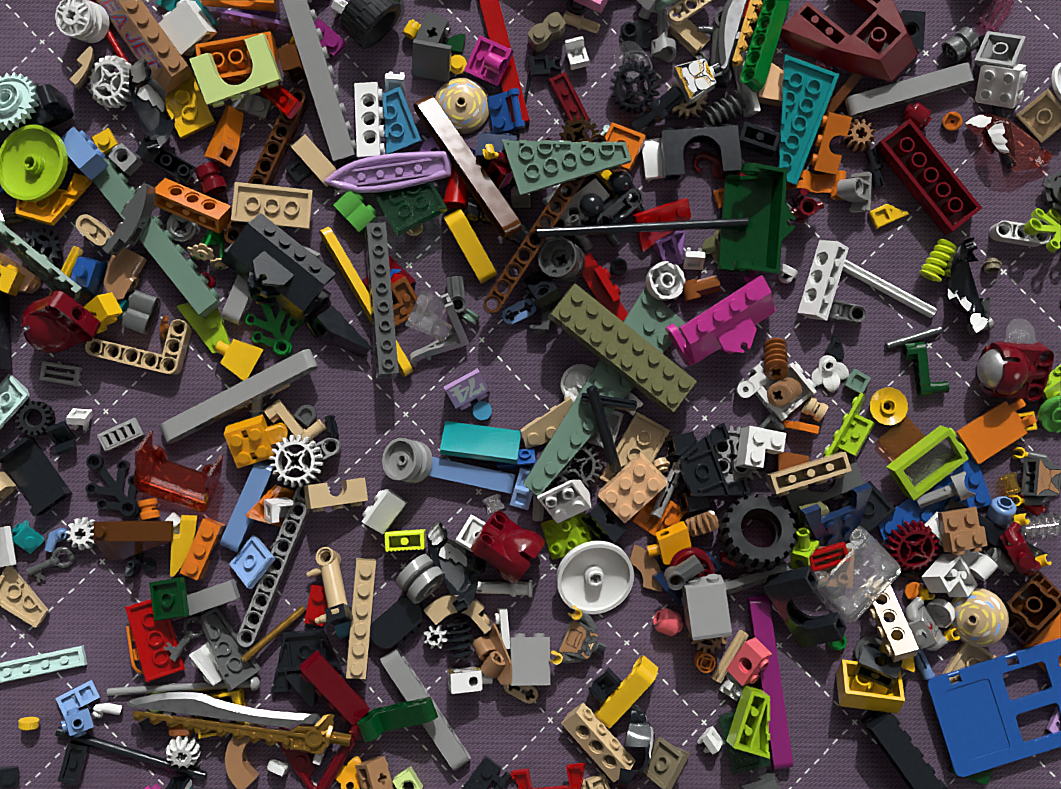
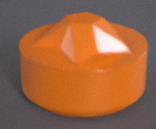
M957 112L947 113L942 121L944 128L948 131L958 130L963 122L961 115Z

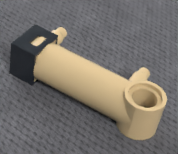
M322 547L316 554V561L320 567L307 572L306 576L311 578L322 575L328 608L325 609L326 614L315 618V623L328 622L337 626L352 621L353 615L351 607L347 604L340 569L341 556L329 547ZM331 555L330 560L326 562L327 557Z

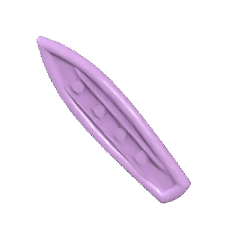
M446 151L383 154L349 163L332 173L324 182L345 191L358 193L386 192L450 177L452 163Z

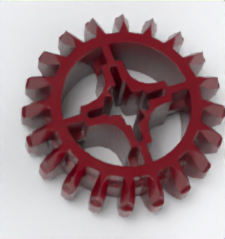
M911 519L910 523L904 521L903 526L897 524L898 529L896 531L891 530L893 535L887 536L890 542L885 543L888 548L886 553L889 556V560L903 571L909 570L913 572L915 568L921 571V566L928 568L927 562H933L932 556H938L935 551L939 549V545L936 544L939 542L938 538L935 537L936 534L932 533L930 526L926 527L922 521L916 522Z

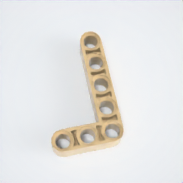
M180 319L171 322L162 355L99 339L87 341L85 350L91 356L170 375H177L183 368L192 327L189 323ZM183 324L184 331L179 334L177 328ZM99 343L100 350L95 352L94 347ZM175 343H179V350L177 352L173 351ZM118 348L119 353L114 357L113 350ZM136 352L137 359L132 362L131 355ZM152 357L156 358L154 366H150L149 363ZM173 361L175 367L169 371L168 364Z

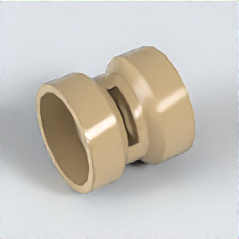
M810 396L801 412L811 415L814 420L819 422L824 417L828 405L819 403L816 398Z

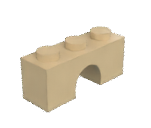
M365 477L341 481L342 491L337 497L329 493L327 483L304 486L306 509L320 512L325 511L324 507L332 506L333 510L344 508L343 504L350 503L351 507L362 505V501H368Z

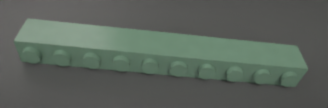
M104 158L108 166L93 179V182L123 220H125L126 218L120 213L126 202L133 198L136 189L133 186L130 188L127 184L129 182L128 178L122 172L119 173L116 170L118 166L110 158ZM151 214L139 240L198 315L205 318L223 304L219 300L220 294L214 288L211 289L207 285L209 280L202 273L199 275L196 271L197 265L191 259L188 260L184 256L185 250L179 244L176 245L173 242L174 236L168 230L165 231L161 227L163 223L156 215L153 217Z

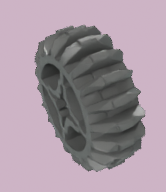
M586 442L579 450L584 451L588 456L582 459H577L575 456L572 457L576 462L585 460L579 466L581 474L576 469L567 471L570 468V464H572L571 459L568 466L562 469L555 477H560V480L557 482L558 485L563 481L565 483L570 481L563 476L569 472H575L587 489L589 488L588 481L595 484L592 477L599 478L600 476L595 473V470H602L601 467H596V463H601L602 461L601 459L595 460L594 458L599 455L598 452L591 453L595 448L594 446H591L588 450L586 448L588 442ZM591 461V471L585 477L582 470L583 465Z

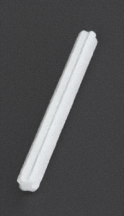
M845 259L842 271L929 318L935 315L937 311L935 307Z

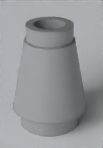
M991 547L986 551L985 555L998 565V569L1006 573L1013 571L1015 565L1000 548Z

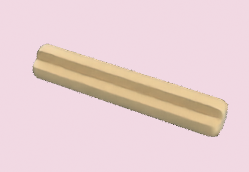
M738 630L712 674L711 678L717 683L723 681L728 672L726 670L747 640L748 634L746 632Z

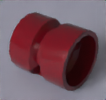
M218 162L204 163L194 170L198 181L202 182L201 189L204 195L215 196L227 190L224 177L220 176L222 171Z

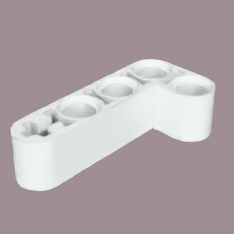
M936 512L925 523V526H930L931 532L936 534L935 537L938 538V543L943 547L938 518L939 512ZM970 549L964 550L965 554L962 557L973 577L986 581L998 568V565L988 556L980 552H970Z

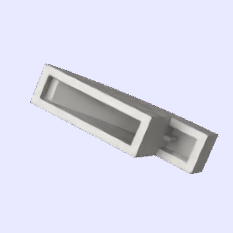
M235 579L187 595L189 615L240 598Z

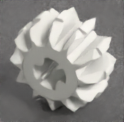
M88 517L76 518L74 523L68 525L71 530L65 533L70 535L67 541H73V548L78 547L79 550H84L85 547L87 549L92 548V544H95V520H88Z
M188 735L185 737L177 736V738L170 740L166 748V757L168 761H171V766L177 764L178 768L181 766L188 768L190 764L194 765L200 756V743L195 742V737L190 739Z

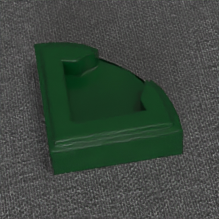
M466 34L452 36L445 45L452 46L451 52L462 54Z

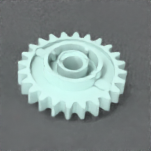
M13 72L11 76L6 73L4 78L0 76V129L2 131L6 127L11 130L13 125L19 128L20 122L26 124L25 119H31L30 113H36L33 108L39 106L36 102L39 100L35 93L36 85L21 73L17 75Z

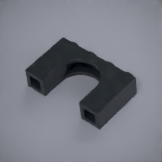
M723 124L721 127L705 125L702 128L688 126L678 130L666 128L664 131H661L659 140L663 181L683 179L685 175L683 150L694 142L707 143L714 148L718 155L720 177H725L726 174L740 175L742 160L738 125Z
M810 565L769 575L763 587L800 648L840 641L843 639L847 628L838 612L822 616H810L801 612L794 605L793 598L813 594L819 583Z

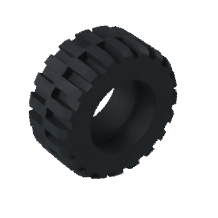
M749 494L744 498L740 497L727 509L718 527V532L720 533L718 535V542L723 543L720 547L722 552H727L728 556L726 558L730 562L732 560L735 561L736 567H746L745 570L748 572L756 569L757 573H762L765 570L770 571L789 556L796 544V539L794 538L797 536V529L793 528L796 523L794 518H790L791 512L788 509L785 510L782 507L784 504L780 501L776 503L773 501V497L768 496L764 498L763 494H756L755 497ZM755 519L763 522L772 533L773 544L767 548H760L750 544L742 534V521Z

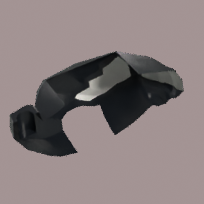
M143 58L129 69V95L143 134L148 137L144 141L148 152L158 150L166 143L175 124V114L173 119L168 120L164 100L167 93L157 81L151 78V68Z
M973 237L962 241L954 250L947 263L945 277H947V297L954 308L967 316V322L974 332L977 333L989 321L990 297L979 298L969 262L979 261L973 253L974 250L978 249L974 245L973 241L975 238Z
M437 521L427 535L429 555L435 566H438L445 573L444 582L453 596L458 595L455 596L457 600L452 604L459 614L466 611L474 599L478 588V573L472 575L467 564L466 550L454 540L449 539L447 529L443 527L441 522Z
M633 703L625 746L645 747L646 757L644 765L640 770L633 771L620 768L618 789H629L631 784L641 780L648 774L654 748L655 735L653 727L635 703Z

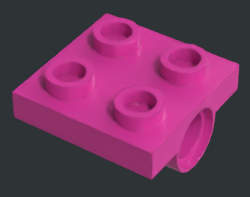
M479 35L464 71L495 86H499L514 51Z

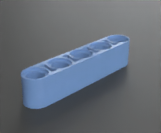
M432 457V468L428 476L512 493L515 474Z
M264 460L254 463L221 538V546L237 553L243 547L254 522V519L246 517V513L266 494L274 476L272 472L276 470V467H270L271 463Z

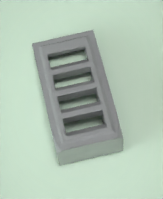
M132 418L97 436L105 452H111L143 436L144 433L137 418ZM129 425H132L136 434H132ZM124 428V430H125V432H126V434H127V436H128L127 438H125V436H124V434H123V432H122L121 429ZM115 432H117L120 441H117L114 435Z

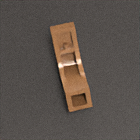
M251 723V724H250V725H252V726H259V727H264V726H265V725H263V724H256V723ZM248 736L239 740L232 737L225 753L226 771L229 779L237 789H246L259 775L247 759Z

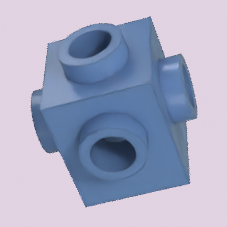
M76 707L66 711L67 715L62 716L64 721L60 722L63 733L67 732L69 736L74 735V738L86 734L85 730L94 727L88 708L79 710ZM78 719V725L74 726V720Z

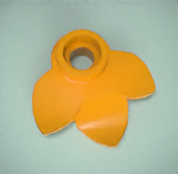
M359 756L351 759L347 766L343 764L335 779L341 784V789H347L349 782L354 784L353 789L361 788L355 765L362 762Z

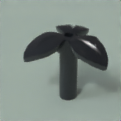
M145 552L131 556L135 560L127 562L123 575L124 577L137 575L140 571V566L147 572L156 569V562L152 558L143 560Z

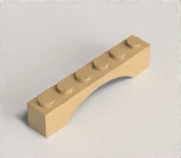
M356 558L352 600L353 620L350 624L346 678L366 679L376 568L375 559Z

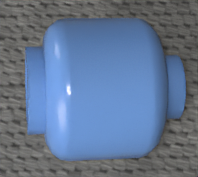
M996 497L991 501L987 515L995 524L1007 525L1013 520L1017 507L1008 497Z

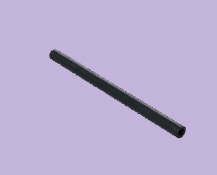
M60 726L55 733L57 737L201 781H205L208 773L191 766L188 768L185 766L178 768L177 764L171 766V761L90 735L84 734L74 738V735L69 736L67 732L63 733Z

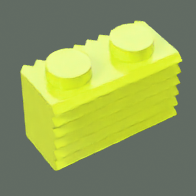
M425 529L385 532V550L387 552L413 549L423 550L426 548Z

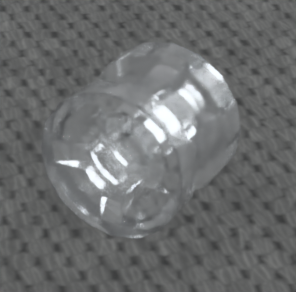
M500 493L482 500L483 504L487 507V515L505 508L504 504L500 501Z

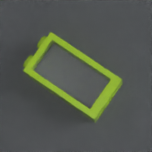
M942 425L938 426L886 466L906 497L915 501L969 459L965 453L966 448L957 441V434L952 428Z

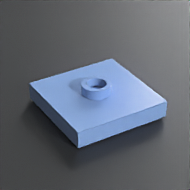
M252 535L229 565L244 585L252 589L274 562L275 558L257 536Z

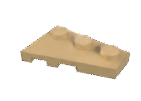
M571 396L565 398V401L558 406L552 407L542 417L536 418L520 429L526 449L550 441L555 430H557L562 422L563 417L572 406Z
M12 565L6 566L0 576V606L33 627L38 628L49 612V609Z

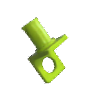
M800 528L796 532L798 542L790 553L792 569L801 568L796 563V560H800L805 566H809V558L819 546V541L810 539V532L807 528Z

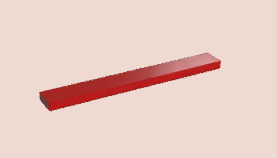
M479 0L489 40L511 49L499 0ZM512 55L500 83L503 92L513 88L519 89L520 95L518 98L522 120L527 123L530 122ZM510 98V99H508V101H509L510 113H511V118H512V123H513V122H515V120H514L512 102H511V98Z

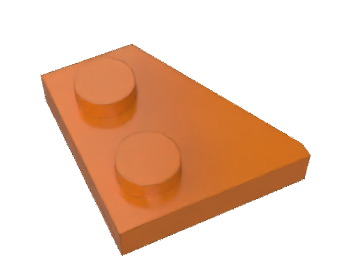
M275 484L246 513V517L281 527L285 517H279V522L271 523L264 518V499L288 497L292 500L295 491Z

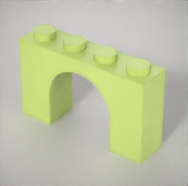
M262 33L245 39L252 59L253 69L250 77L239 85H229L222 80L212 54L205 53L189 59L207 105H213V108L224 105V101L228 99L236 101L243 98V94L249 92L250 95L261 92L260 88L266 86L268 89L279 85L278 82L283 81L265 34Z

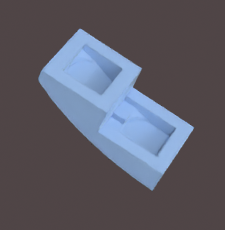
M521 465L510 505L525 510L529 509L533 493L523 485V482L532 468Z
M90 680L55 699L63 716L67 715L66 711L76 707L80 708L100 698V695L93 681Z

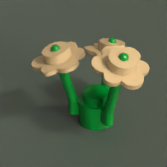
M207 229L199 245H194L192 248L187 247L189 255L196 260H210V265L216 269H226L228 266L221 261L225 237L222 236L223 230L219 234ZM219 243V258L214 260L213 250L208 248L209 244L217 245Z

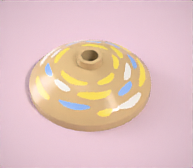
M452 79L446 82L435 96V100L459 134H469L480 129L487 121L490 113L487 99L489 96L486 90L472 79ZM464 100L465 103L463 105H459L458 101Z
M975 588L968 597L953 598L951 604L955 609V619L950 626L952 629H956L953 632L956 636H960V640L971 646L987 647L1002 639L1008 628L1009 617L1004 603L997 595L983 588ZM971 616H974L976 618L975 623L972 622Z

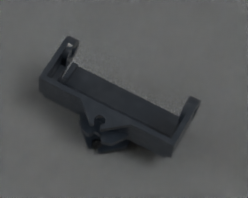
M262 213L251 220L235 242L224 250L221 260L247 282L250 299H253L254 295L260 296V299L256 300V304L277 306L301 326L329 300L331 293L323 288L336 275L333 270Z

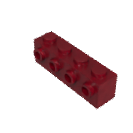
M318 650L299 666L302 671L301 677L307 683L311 681L315 685L313 687L315 692L320 697L324 695L327 698L325 702L332 710L336 708L339 711L338 716L345 723L349 721L354 725L371 710L361 696Z

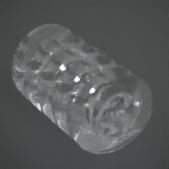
M1053 513L1025 516V519L1030 520L1029 525H1022L1020 533L1025 540L1027 535L1030 540H1034L1035 535L1037 539H1042L1043 535L1046 539L1050 538V535L1056 538L1058 533L1061 536V515Z

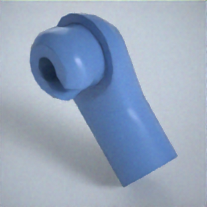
M58 528L49 533L45 551L53 552L57 542L68 537V534L65 533L67 531L65 528Z

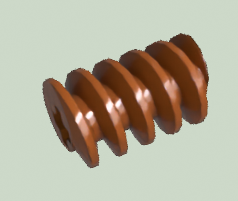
M771 338L763 345L764 375L771 380H783L789 373L788 345L782 338Z

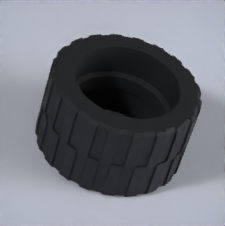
M350 0L341 13L339 26L363 49L370 48L380 42L392 29L400 16L401 5L396 0Z

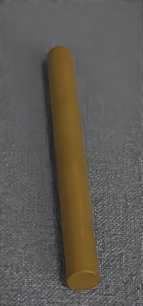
M303 605L242 655L241 659L245 663L304 614L306 609Z

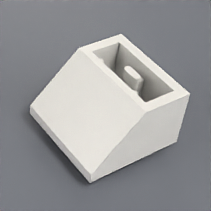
M570 480L537 496L538 500L557 524L591 508L590 492L581 480Z
M390 489L380 490L374 498L375 504L368 506L362 514L364 519L361 522L381 534H385L408 503Z

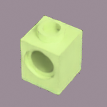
M411 766L396 775L392 781L397 789H407L404 786L405 782L413 783V789H423L421 781Z

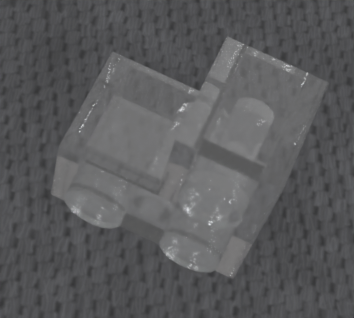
M421 291L405 325L420 334L445 343L452 329L451 324L442 320L446 310L443 300L435 295Z

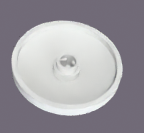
M590 541L573 548L562 559L556 575L557 588L563 601L573 610L575 609L572 606L575 605L586 614H599L618 606L628 596L634 581L633 566L627 554L615 544L605 541Z

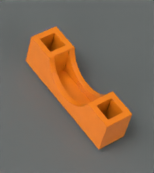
M199 0L203 6L279 12L280 0Z

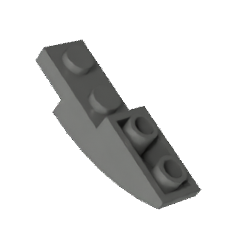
M143 183V185L136 189L133 198L126 202L120 213L126 219L119 223L116 232L106 240L105 246L102 248L106 253L118 256L126 244L135 246L144 232L152 213L155 200V188L153 186Z

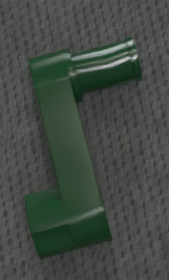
M925 342L903 344L902 352L906 361L913 360L917 395L924 397L936 393H948L950 389L948 381H930Z

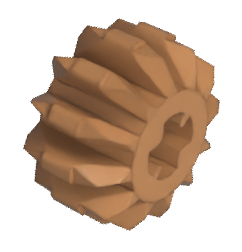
M855 119L850 124L847 137H843L842 140L848 141L846 148L853 146L852 151L854 152L857 149L862 152L865 150V147L870 148L872 146L871 142L875 141L873 134L876 131L874 129L870 130L872 123L866 125L865 119H862L861 122Z
M711 510L696 514L685 520L689 535L693 537L714 531L719 527L718 518L714 511Z

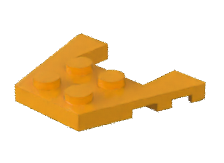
M74 173L67 190L57 188L49 197L37 202H25L17 199L16 214L22 218L54 226L93 181L87 176Z

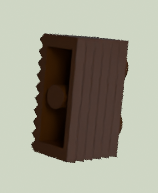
M295 44L282 45L277 50L283 72L292 82L306 79L298 48Z

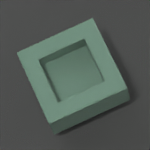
M854 368L843 386L860 394V392H864L871 377Z

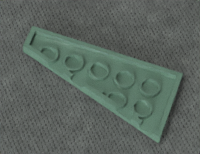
M502 139L519 196L628 164L632 161L626 142L509 141Z

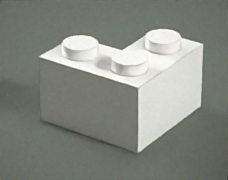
M754 426L741 428L736 466L752 470L763 468L765 453L778 454L784 452L786 433Z
M941 554L922 575V579L930 593H947L949 597H968L978 586L962 555Z

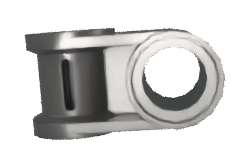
M833 299L828 320L858 324L866 318L867 312L861 305ZM853 310H856V311L859 312V314H860V318H859V319L853 318V316H852V311H853Z

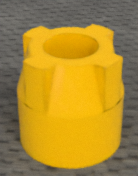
M413 19L409 20L402 33L409 39L414 40L421 24Z

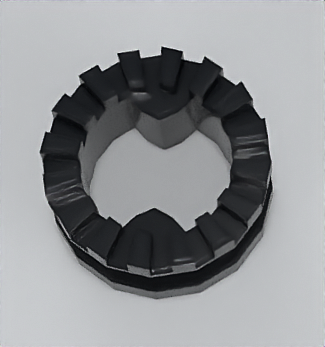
M615 258L610 265L612 274L616 276L623 275L628 267L627 262L623 258ZM621 262L623 264V271H615L616 266L614 264Z

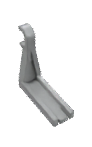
M448 293L442 295L441 298L456 332H450L433 343L410 354V361L414 367L417 365V358L426 356L427 360H431L432 355L469 344L455 311L453 301Z

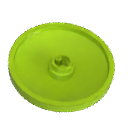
M27 125L12 132L0 148V185L4 191L10 196L25 202H37L53 194L62 183L68 165L67 150L62 139L52 130L40 125Z

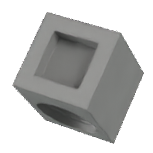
M123 143L113 147L111 154L108 156L129 176L143 164ZM128 155L127 160L121 162L122 157Z

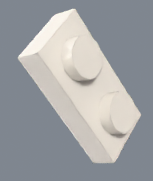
M505 607L497 608L498 613H495V624L499 625V633L506 649H510L508 612Z

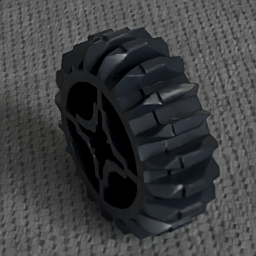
M634 60L632 63L625 62L624 66L618 67L619 71L613 73L616 78L610 80L614 83V86H610L609 89L615 92L611 94V97L617 98L614 103H621L619 109L626 107L627 113L631 112V110L634 114L638 113V111L642 113L656 99L654 96L660 95L656 89L660 88L661 85L655 82L659 80V77L654 78L655 70L649 71L651 65L648 64L644 67L643 61L637 63ZM631 71L640 73L635 79L626 77ZM645 79L647 81L648 90L644 86ZM635 83L637 85L636 88H638L636 91H634L632 85ZM623 85H624L625 88H626V93H625V94H624V92H623ZM635 95L644 98L640 103L630 101Z

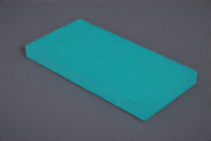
M445 421L440 454L517 464L521 431Z

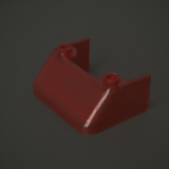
M149 430L135 450L134 485L142 493L197 512H205L212 501L221 477L223 455L219 454L214 464L205 465L202 471L167 460V454L162 447L153 445V431Z

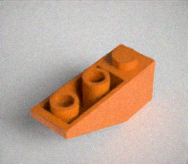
M230 105L226 106L204 157L218 162L219 165L231 166L239 147L244 113Z

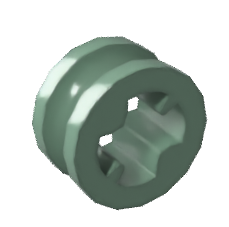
M466 308V313L462 314L461 317L476 325V320L480 319V316Z

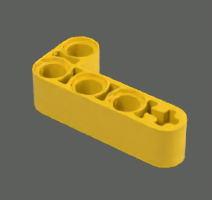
M459 208L443 217L480 284L498 275L463 211Z
M642 655L633 665L631 673L598 707L594 713L595 717L610 729L653 683L657 676L658 667Z

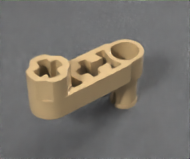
M280 399L263 410L274 424L282 419L296 438L298 435H302L303 441L305 437H309L308 444L314 441V437L327 429L320 419L309 428L303 429Z

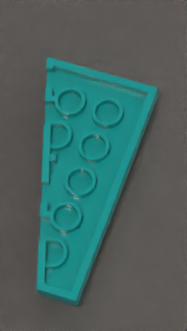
M785 54L778 167L788 169L787 182L797 185L839 74Z

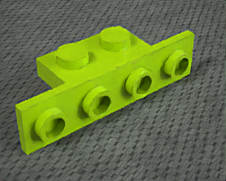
M860 392L859 396L853 399L849 414L846 413L842 419L843 425L840 430L834 433L832 438L834 441L830 447L828 446L825 449L823 457L835 454L839 449L857 457L875 425L873 421L858 415L867 400L863 393Z

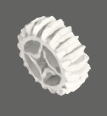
M118 56L99 58V63H94L95 68L90 69L92 74L87 76L91 79L87 85L91 87L89 92L93 94L92 98L100 105L108 108H120V105L126 106V101H131L129 95V69H131L132 65ZM115 68L119 70L118 73L114 72ZM109 91L112 95L108 96L106 92Z
M290 435V442L284 437L282 438L284 445L277 442L276 445L279 450L272 449L276 457L270 456V460H275V464H270V467H276L277 470L272 473L273 475L280 474L277 478L278 481L285 478L284 485H288L291 481V487H295L297 482L299 487H303V480L308 485L311 483L309 477L313 480L317 479L314 472L321 473V470L316 467L317 465H323V462H318V458H323V455L316 454V452L320 451V447L313 449V446L316 444L315 441L308 444L309 437H305L302 441V435H298L296 440L294 435ZM293 445L305 447L297 454L288 449ZM308 453H310L311 455L310 469L308 468V465L305 463V458L307 457ZM283 454H285L284 456L288 460L285 469L282 466ZM292 456H294L295 458H298V456H300L298 462L301 466H299L298 464H295V466H293L295 460ZM296 468L305 473L301 477L289 475Z

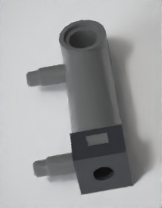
M723 9L716 13L712 26H698L697 32L712 34L710 66L718 63L721 67L719 54L720 23L718 20L721 19ZM729 67L726 73L722 72L721 75L714 77L716 81L714 87L727 88L730 79Z

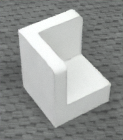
M288 497L264 499V518L271 523L279 522V517H286L288 506L293 505V500Z

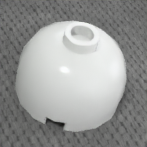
M664 261L656 264L649 270L646 275L645 284L652 297L657 300L667 301L676 298L682 293L685 277L678 265Z

